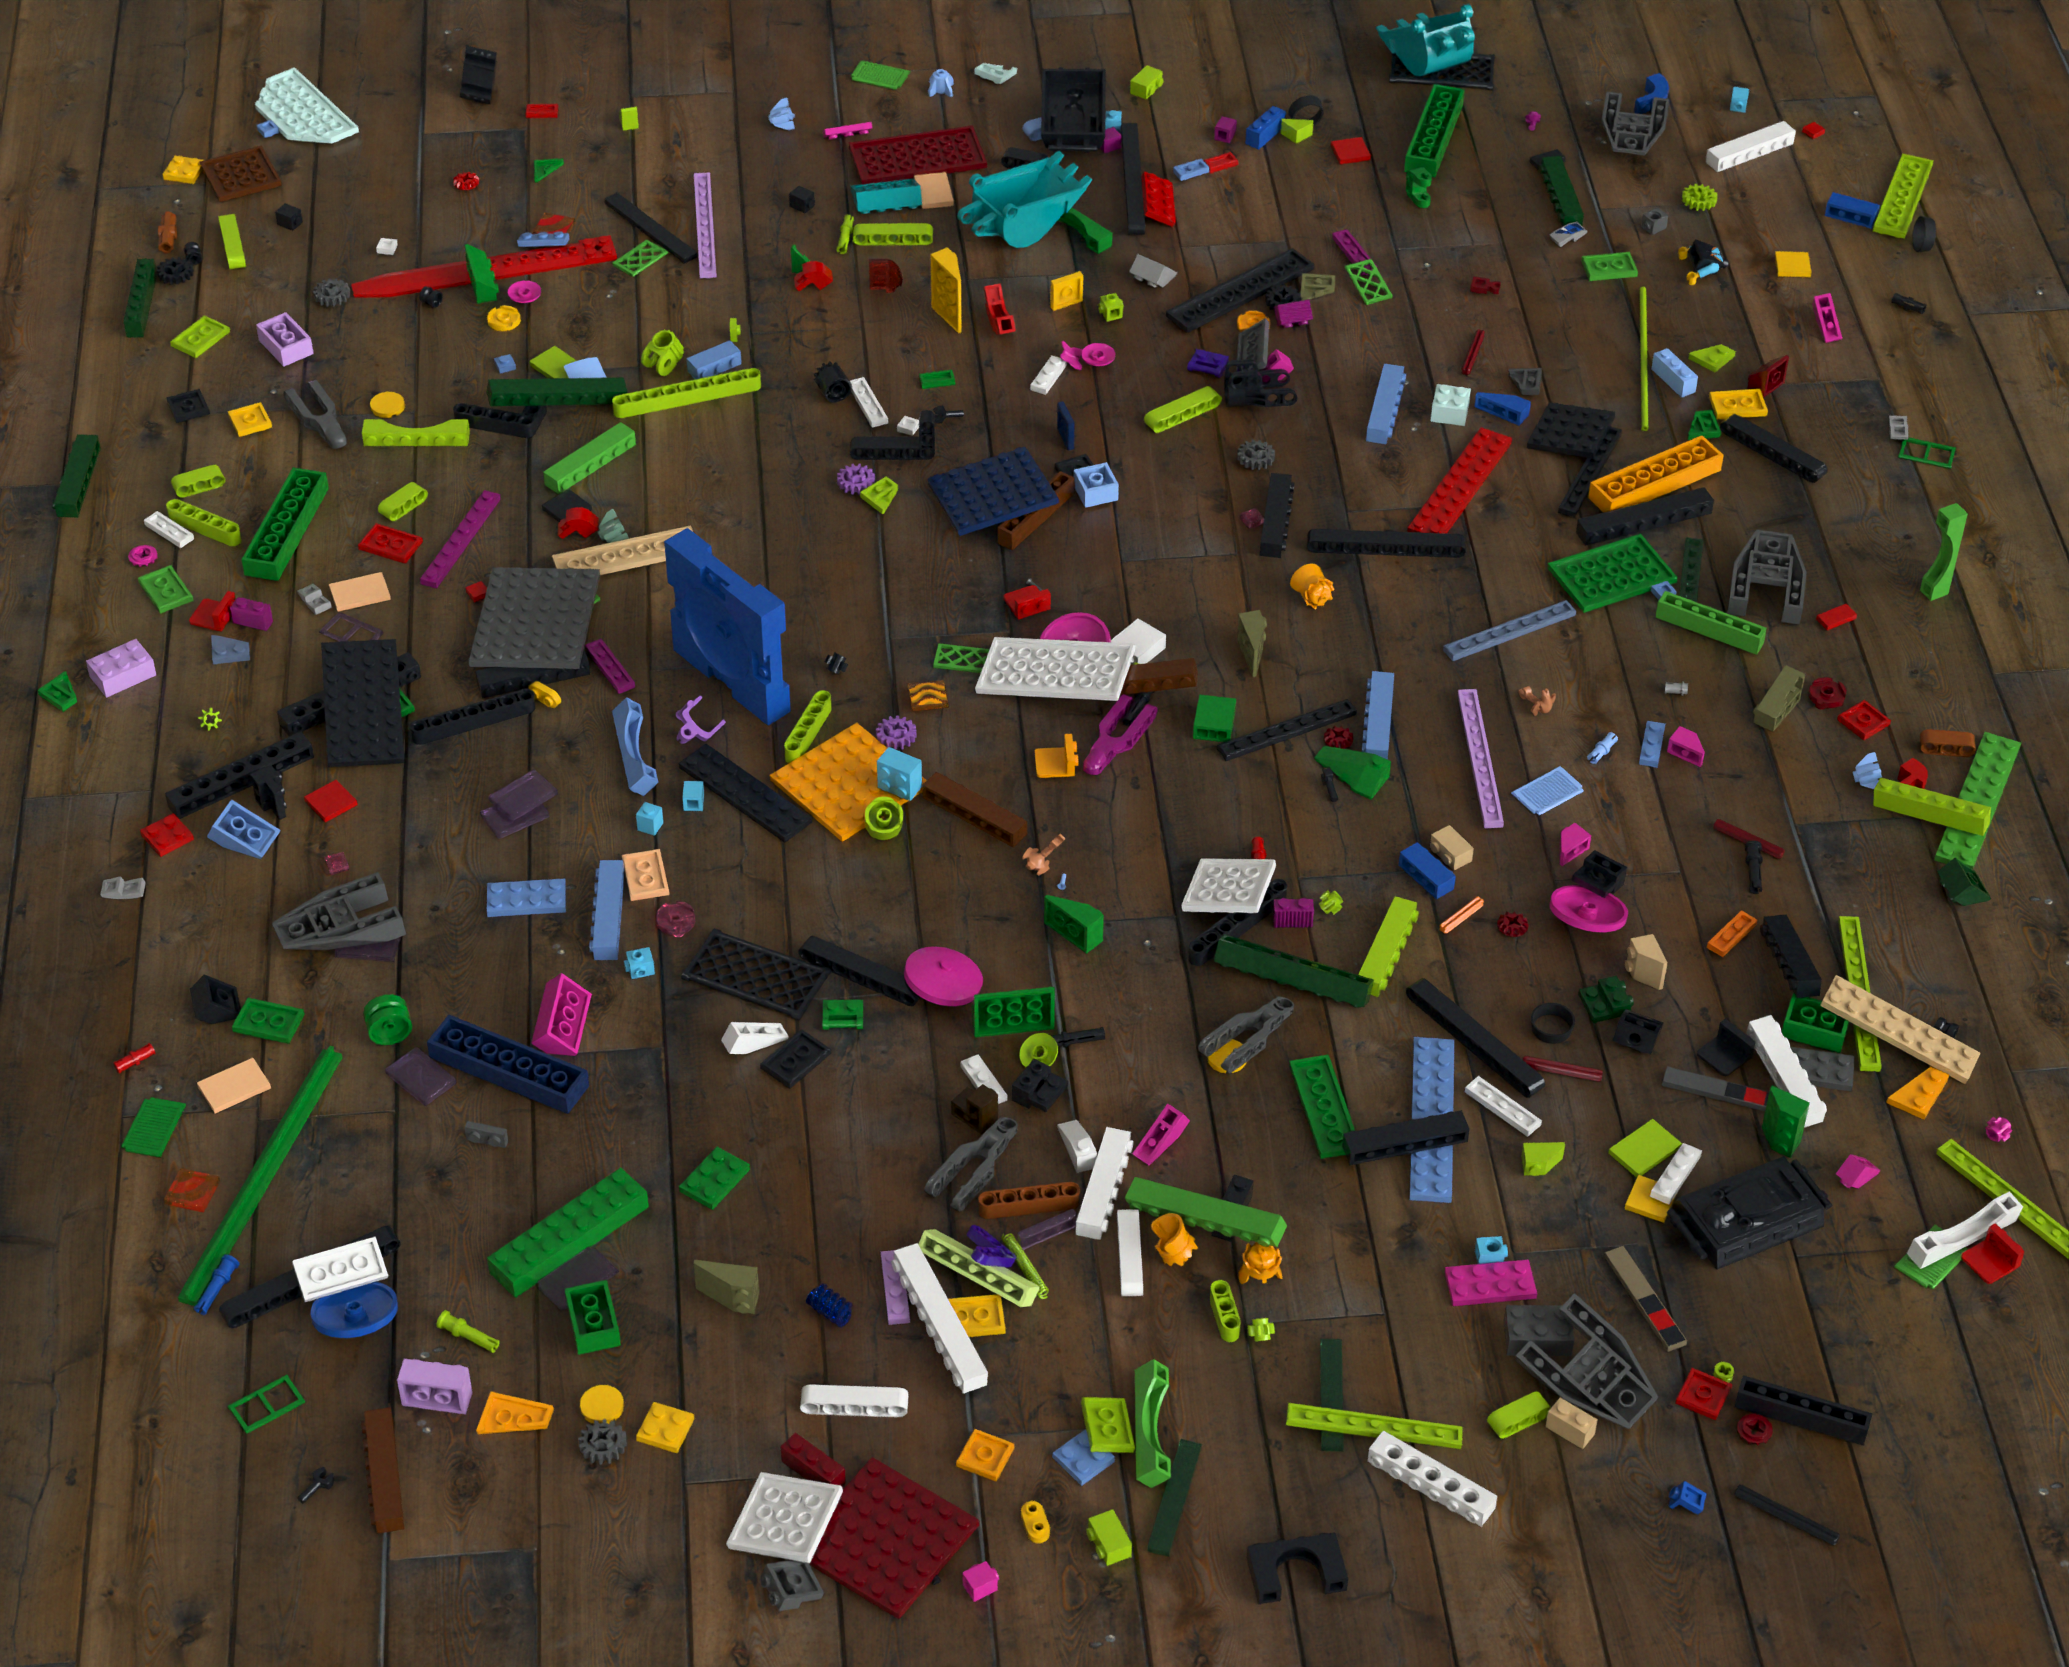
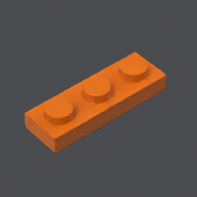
M1741 910L1707 943V948L1724 957L1757 925L1758 920Z

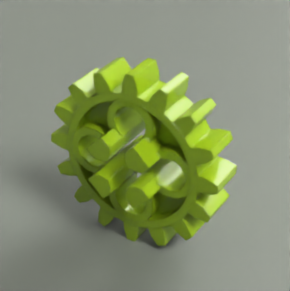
M1695 184V186L1689 185V188L1685 187L1682 193V202L1685 203V206H1690V209L1696 208V211L1699 209L1705 211V208L1710 210L1711 207H1715L1718 196L1717 192H1714V188L1709 189L1710 186L1704 187L1703 184L1701 186Z

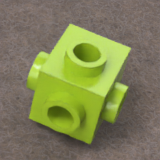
M1116 293L1100 296L1098 309L1106 321L1123 318V301L1119 299Z

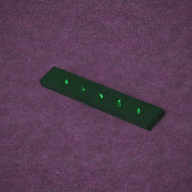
M1686 537L1679 596L1697 602L1703 539Z
M1320 1339L1321 1407L1343 1410L1342 1339ZM1321 1430V1451L1343 1452V1433Z
M1184 1439L1180 1440L1171 1469V1478L1168 1479L1147 1552L1168 1557L1170 1555L1202 1450L1201 1443Z

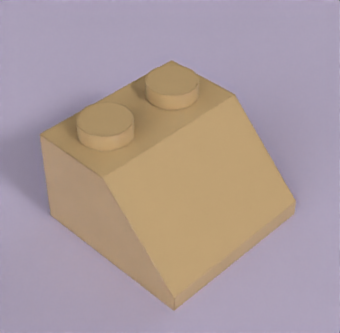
M1654 935L1631 938L1630 946L1627 948L1628 957L1625 961L1627 972H1630L1632 978L1658 990L1663 989L1667 961Z

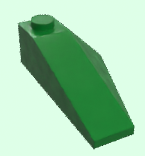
M1323 746L1314 759L1324 768L1330 767L1332 772L1339 776L1338 779L1342 783L1345 781L1350 785V789L1353 792L1370 800L1390 776L1391 761L1372 753Z

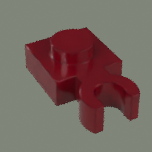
M1473 276L1470 292L1487 294V291L1493 294H1499L1501 282H1490L1488 278Z

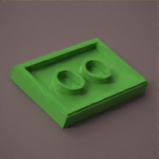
M1630 252L1582 256L1581 258L1589 281L1638 276V271Z
M171 565L138 577L139 584L160 614L194 601L192 594Z

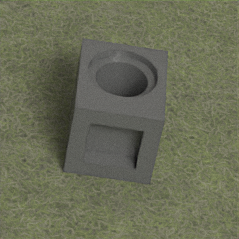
M1658 207L1644 213L1641 228L1651 235L1666 229L1668 214Z

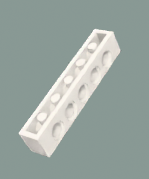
M1385 1431L1379 1435L1369 1448L1368 1462L1374 1467L1386 1471L1393 1478L1408 1484L1412 1489L1419 1490L1431 1500L1438 1501L1446 1506L1450 1511L1464 1516L1471 1523H1476L1482 1527L1495 1510L1497 1495Z

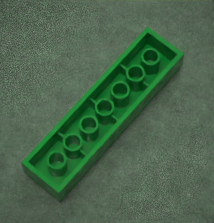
M1433 85L1407 151L1404 172L1424 167L1432 177L1436 178L1463 107L1465 89Z
M292 468L241 559L245 576L279 581L329 489L325 472Z
M619 1168L488 1256L489 1273L514 1298L518 1297L649 1207L647 1191L622 1168Z

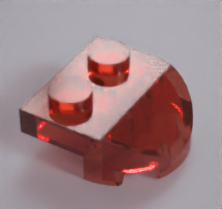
M869 259L870 290L886 289V293L895 292V289L901 286L903 282L899 266L890 259Z

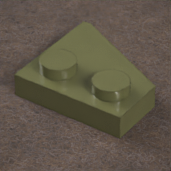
M1302 273L1301 301L1334 293L1335 275Z

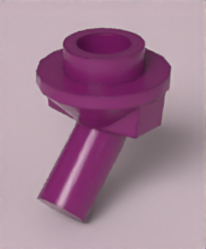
M1529 112L1525 116L1526 123L1530 124L1529 130L1533 131L1536 123L1540 122L1541 115L1537 112Z

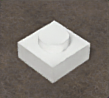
M381 238L376 248L377 253L393 255L398 245L397 240Z
M904 416L897 425V431L913 436L919 428V420Z

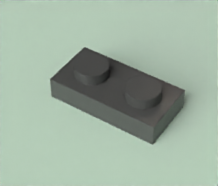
M467 1121L465 1133L468 1141L506 1148L508 1144L507 1129Z

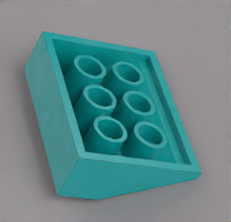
M915 179L850 185L856 210L861 214L870 213V210L884 212L888 208L901 210L902 207L908 206L909 209L918 208V205H922L921 186Z

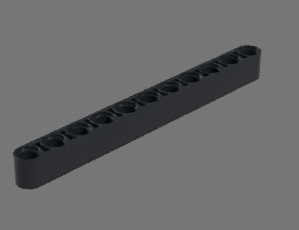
M1121 123L1128 235H1145L1138 123Z

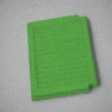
M861 60L851 77L853 81L897 90V88L902 86L910 71Z
M1934 1225L1929 1231L1936 1232L1943 1229ZM1964 1247L1922 1269L1906 1253L1894 1268L1923 1287L1934 1289L1962 1260V1253L1968 1249Z

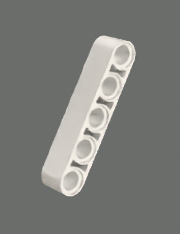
M1117 1210L1121 1296H1143L1139 1210Z
M806 1385L802 1388L800 1409L806 1414L902 1417L907 1414L909 1393L906 1389L896 1387Z

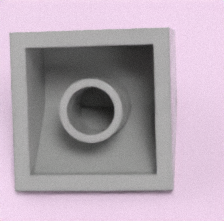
M1137 254L1130 269V273L1134 274L1133 278L1142 282L1145 279L1148 281V285L1155 288L1157 285L1164 287L1177 275V272L1139 254Z

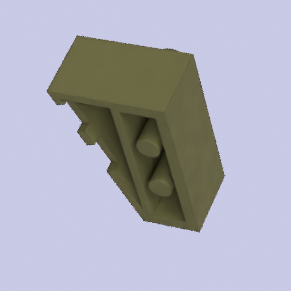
M1785 665L1760 704L1756 705L1753 711L1755 715L1753 723L1773 732L1800 701L1805 674Z

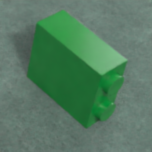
M1199 694L1193 739L1217 742L1230 741L1236 712V699Z

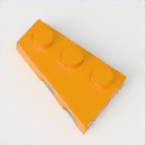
M1929 1067L1889 1096L1886 1103L1924 1120L1947 1083L1949 1074Z
M490 1392L476 1431L477 1434L547 1429L554 1408L553 1405Z

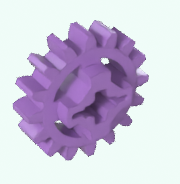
M852 464L851 467L846 465L845 469H840V473H837V485H840V490L844 489L845 493L850 491L852 495L854 492L860 494L862 490L875 483V473H872V469H867V465L861 467V464H858V466Z
M897 715L896 719H893L889 716V720L882 719V723H878V728H876L877 740L881 744L886 745L887 748L893 747L896 750L897 747H900L903 750L905 745L910 747V742H915L917 737L916 725L912 724V720L906 721V717L899 719Z

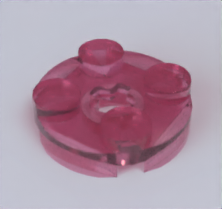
M676 901V904L671 905L670 902L666 903L658 909L656 914L658 929L677 938L690 931L696 922L693 907L682 901Z

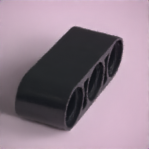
M1009 147L1001 159V164L1006 168L1012 169L1049 157L1044 153Z

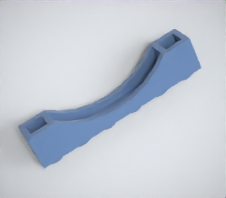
M626 697L612 710L628 787L632 792L644 796L659 782L656 769L646 765L639 752V733L643 720L641 705Z

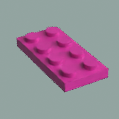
M1529 1260L1445 1267V1277L1452 1306L1537 1298V1290Z

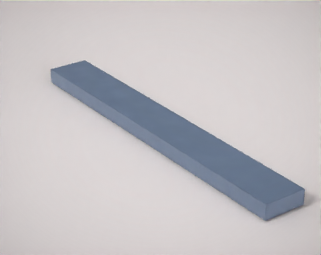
M1565 600L1444 645L1443 651L1452 661L1576 616V610Z

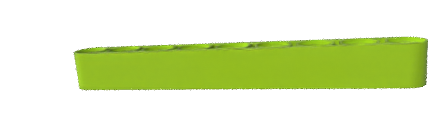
M750 368L617 395L612 399L613 413L617 418H626L757 391L761 388L760 371L756 368Z

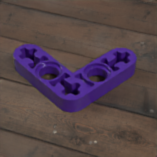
M971 1225L966 1235L978 1245L974 1249L971 1258L985 1266L1012 1267L1017 1258L1016 1255L983 1228Z

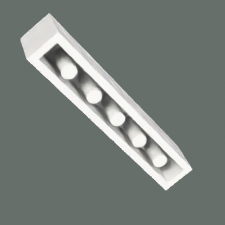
M1785 121L1708 149L1706 163L1716 172L1725 170L1793 144L1796 131Z
M1772 1015L1750 1021L1747 1035L1756 1042L1755 1049L1777 1088L1810 1102L1804 1127L1823 1122L1827 1111L1826 1105L1819 1099L1816 1087L1811 1085L1806 1070L1802 1069L1799 1064L1798 1056L1792 1052L1788 1039L1781 1033L1779 1023L1775 1022Z
M1106 1127L1076 1221V1235L1101 1240L1102 1233L1107 1232L1109 1224L1107 1217L1112 1216L1114 1208L1112 1201L1117 1200L1119 1192L1117 1185L1122 1184L1124 1175L1122 1169L1127 1168L1129 1159L1127 1153H1131L1133 1148V1141L1130 1140L1131 1132Z

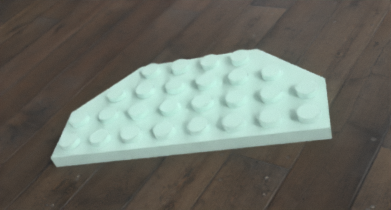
M295 67L267 78L265 88H262L260 98L255 103L256 110L266 120H272L279 128V132L287 140L333 143L359 132L358 126Z

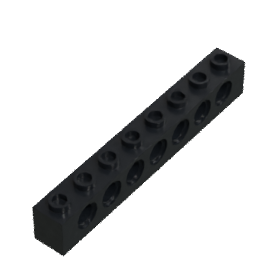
M409 652L397 657L399 688L421 678L420 666ZM324 690L277 711L279 725L288 736L300 731L303 732L325 722Z
M300 731L166 792L167 805L179 819L251 787L250 774L271 765L275 771L278 770L282 773L314 758L312 744Z

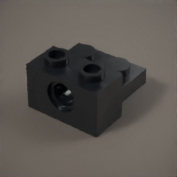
M269 765L251 773L255 801L264 812L271 809L279 820L285 818L287 805L283 797L285 790L281 785L283 779L278 770L275 771Z
M1594 850L1584 859L1583 866L1573 874L1572 881L1605 898L1610 892L1614 894L1624 885L1627 867Z
M1625 1009L1618 1022L1613 1041L1618 1042L1622 1046H1629L1641 1053L1651 1055L1664 1022Z
M1033 1059L1012 1084V1101L1028 1109L1034 1106L1047 1112L1068 1087V1081L1051 1073L1050 1066Z

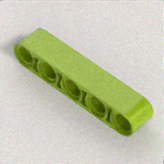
M235 213L218 216L229 269L246 267Z
M927 223L857 224L853 227V242L857 245H929L933 241V227Z
M1206 386L1148 412L1144 417V422L1155 433H1159L1216 408L1221 403L1222 397L1212 387Z
M178 499L167 502L168 517L178 525L228 546H237L242 542L240 528L237 523Z
M821 690L815 693L784 744L785 761L787 763L794 761L807 752L832 709L831 694L828 691Z

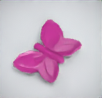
M1062 341L1064 350L1060 355L1061 359L1068 362L1073 368L1082 370V365L1079 362L1082 349L1070 348Z

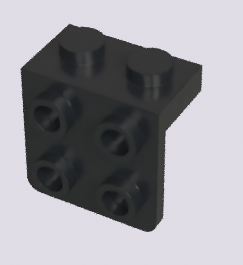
M1724 1019L1720 1022L1718 1035L1698 1049L1697 1056L1722 1076L1726 1077L1753 1057L1756 1042L1738 1029L1736 1025Z

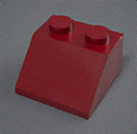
M1785 355L1770 360L1757 371L1752 372L1748 377L1747 389H1760L1764 398L1784 384L1789 356Z

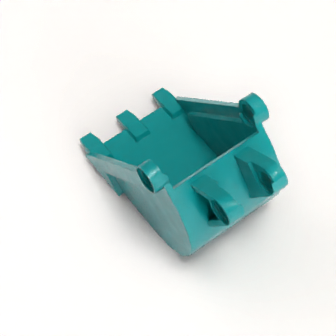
M1469 4L1462 5L1459 12L1428 18L1424 13L1416 14L1417 19L1413 20L1410 24L1404 19L1396 20L1398 27L1390 30L1383 25L1376 26L1378 35L1390 51L1396 53L1406 68L1413 75L1419 77L1466 63L1471 59L1474 50L1475 34L1469 19L1473 16V10Z
M1060 151L1049 158L986 177H982L977 173L969 180V184L973 188L972 203L961 208L957 218L963 224H974L971 231L978 237L999 235L1006 243L1013 247H1028L1038 242L1052 228L1064 212L1067 213L1093 179L1086 175L1078 182L1073 177L1078 166L1072 163L1065 169L1062 168L1059 162L1064 157V154Z

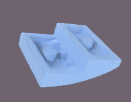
M597 357L582 359L564 366L569 378H606Z

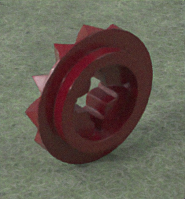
M1333 726L1332 729L1328 728L1326 733H1324V742L1329 747L1346 749L1352 745L1354 740L1353 733L1349 731V728L1343 729L1342 726L1340 728Z
M1515 911L1513 913L1506 912L1505 915L1500 914L1497 920L1499 931L1506 936L1518 937L1525 934L1528 930V919L1524 918L1522 913L1518 915Z
M1748 1414L1739 1420L1737 1432L1740 1434L1741 1439L1747 1440L1748 1444L1752 1442L1758 1446L1760 1443L1766 1444L1772 1437L1773 1427L1765 1417L1758 1414ZM1756 1425H1757V1426H1758V1428H1757V1429H1758V1432H1756L1755 1434H1752L1751 1431H1752V1430L1756 1427Z

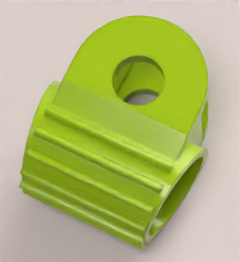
M664 329L657 332L653 336L652 341L645 347L641 356V363L647 368L655 365L657 373L661 376H666L671 373L676 364L682 359L684 347L673 332Z

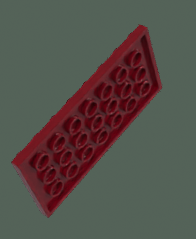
M973 125L849 142V150L861 184L914 178V175L943 172L949 174L987 168V161Z

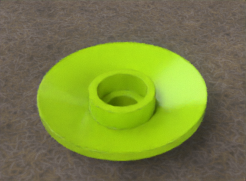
M1033 1034L1021 1046V1063L1024 1067H1027L1033 1059H1036L1051 1066L1057 1057L1058 1045L1049 1034Z

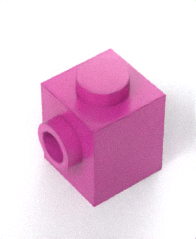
M987 1561L975 1564L969 1570L962 1573L963 1586L974 1602L998 1590L999 1575L994 1567L991 1568Z

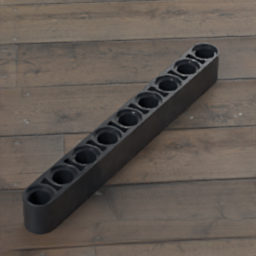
M1312 529L1307 533V548L1314 553L1460 558L1466 553L1465 537L1461 534Z
M1421 978L1406 988L1407 997L1417 1007L1524 1097L1530 1098L1545 1087V1081L1537 1071L1428 980Z
M383 1226L345 1244L348 1245L376 1237L383 1258L397 1251L401 1242L390 1226ZM294 1269L222 1303L219 1307V1312L230 1328H237L302 1297Z

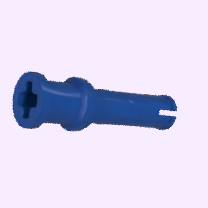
M222 1256V1262L218 1269L212 1272L213 1279L194 1307L197 1313L202 1308L200 1314L206 1315L223 1285L231 1280L232 1272L240 1265L239 1261L233 1256Z

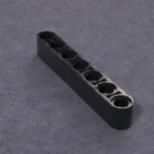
M1732 414L1720 424L1721 431L1728 437L1811 483L1817 482L1828 472L1827 466L1822 461L1737 414Z
M522 689L415 720L410 725L412 741L417 745H423L532 713L536 709L534 692L530 689Z
M1275 879L1269 883L1258 913H1229L1194 939L1189 945V962L1194 966L1205 964L1216 955L1218 941L1224 934L1239 938L1272 913L1274 899H1287V883L1282 879Z
M810 936L798 950L803 960L820 967L830 968L834 974L907 1006H914L921 998L908 986L903 974L816 936Z

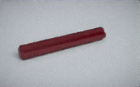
M1476 330L1461 368L1463 375H1469L1485 336L1484 330Z
M1717 819L1714 823L1713 828L1745 844L1753 840L1759 841L1762 844L1761 851L1777 859H1781L1784 855L1785 850L1732 824L1721 819Z
M1524 1056L1523 1061L1534 1070L1598 1082L1602 1080L1603 1071L1600 1069L1531 1056Z

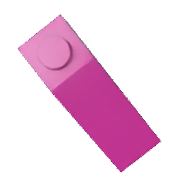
M1831 293L1814 296L1812 306L1825 343L1842 340Z
M1167 1103L1132 1154L1147 1165L1152 1164L1179 1138L1190 1120Z

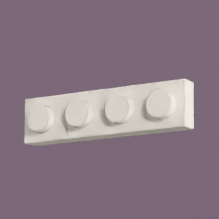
M865 378L850 380L852 384L851 392L871 427L888 424V417Z
M1478 1076L1465 1087V1093L1527 1137L1541 1126V1119Z
M1683 1143L1651 1190L1650 1197L1669 1205L1700 1159L1702 1150Z

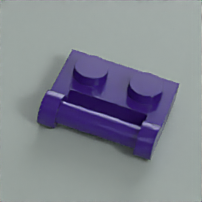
M1196 349L1191 361L1188 363L1187 370L1213 374L1215 377L1220 378L1227 362H1229V356Z

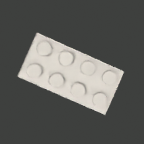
M376 1237L292 1261L304 1302L388 1278Z

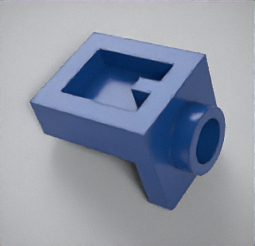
M1683 1481L1677 1487L1674 1486L1671 1489L1668 1507L1673 1509L1680 1504L1698 1515L1703 1511L1707 1493Z

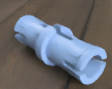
M1609 732L1602 741L1595 745V749L1587 755L1588 760L1594 757L1590 763L1596 764L1603 755L1609 753L1610 748L1618 741L1617 736L1612 739L1615 735L1614 733Z

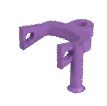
M701 696L694 701L689 700L681 710L676 712L677 719L682 720L684 726L677 735V741L680 739L679 743L681 744L687 743L695 736L702 741H707L726 723L723 719L711 732H706L695 724L689 715V711L702 699Z

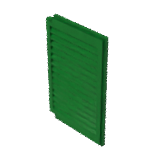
M153 1097L150 1100L144 1099L121 1147L125 1148L127 1152L161 1158L186 1103Z

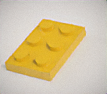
M1760 389L1716 391L1709 394L1716 419H1727L1732 414H1737L1742 418L1767 416L1768 409Z
M1000 1295L948 1299L968 1337L1005 1334V1322Z

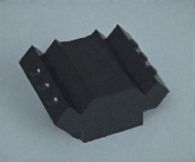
M466 45L460 98L490 105L495 82L497 52Z

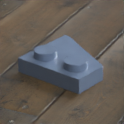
M211 635L213 664L250 660L249 642Z

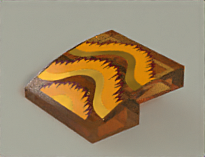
M944 680L907 683L912 711L949 708Z

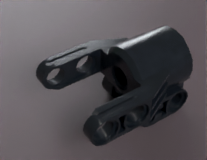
M1252 359L1231 360L1225 366L1224 396L1227 407L1252 405L1260 407L1291 406L1297 402L1298 398L1296 392L1290 388L1263 389L1266 387H1283L1288 384L1290 376L1285 369L1259 370L1257 363ZM1252 365L1253 368H1251V371H1248L1249 366ZM1231 366L1238 367L1236 372H1230L1229 368ZM1282 374L1287 376L1284 381L1278 380V377ZM1265 375L1270 377L1267 382L1262 380V377ZM1289 393L1294 395L1291 400L1285 399V396ZM1272 394L1277 396L1274 401L1268 400V397Z

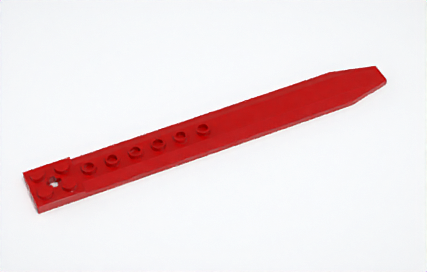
M611 235L578 240V243L487 257V259L490 258L492 265L490 270L494 271L495 280L614 261L617 260V254ZM466 261L386 273L351 284L354 298H374L418 293L425 286L437 290L471 284V280L466 267Z

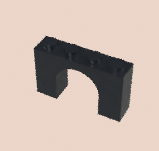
M1321 1533L1316 1536H1301L1296 1539L1277 1540L1271 1543H1256L1247 1546L1246 1559L1258 1605L1281 1601L1282 1588L1277 1569L1282 1563L1292 1559L1305 1560L1315 1566L1319 1572L1325 1594L1347 1591L1348 1575L1336 1533Z

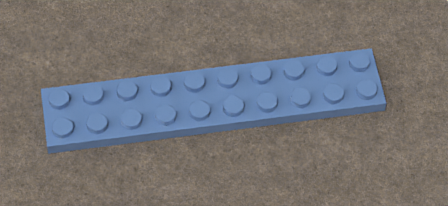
M1414 1037L1412 1119H1420L1453 1111L1454 1040ZM1453 1145L1411 1153L1410 1200L1451 1203Z

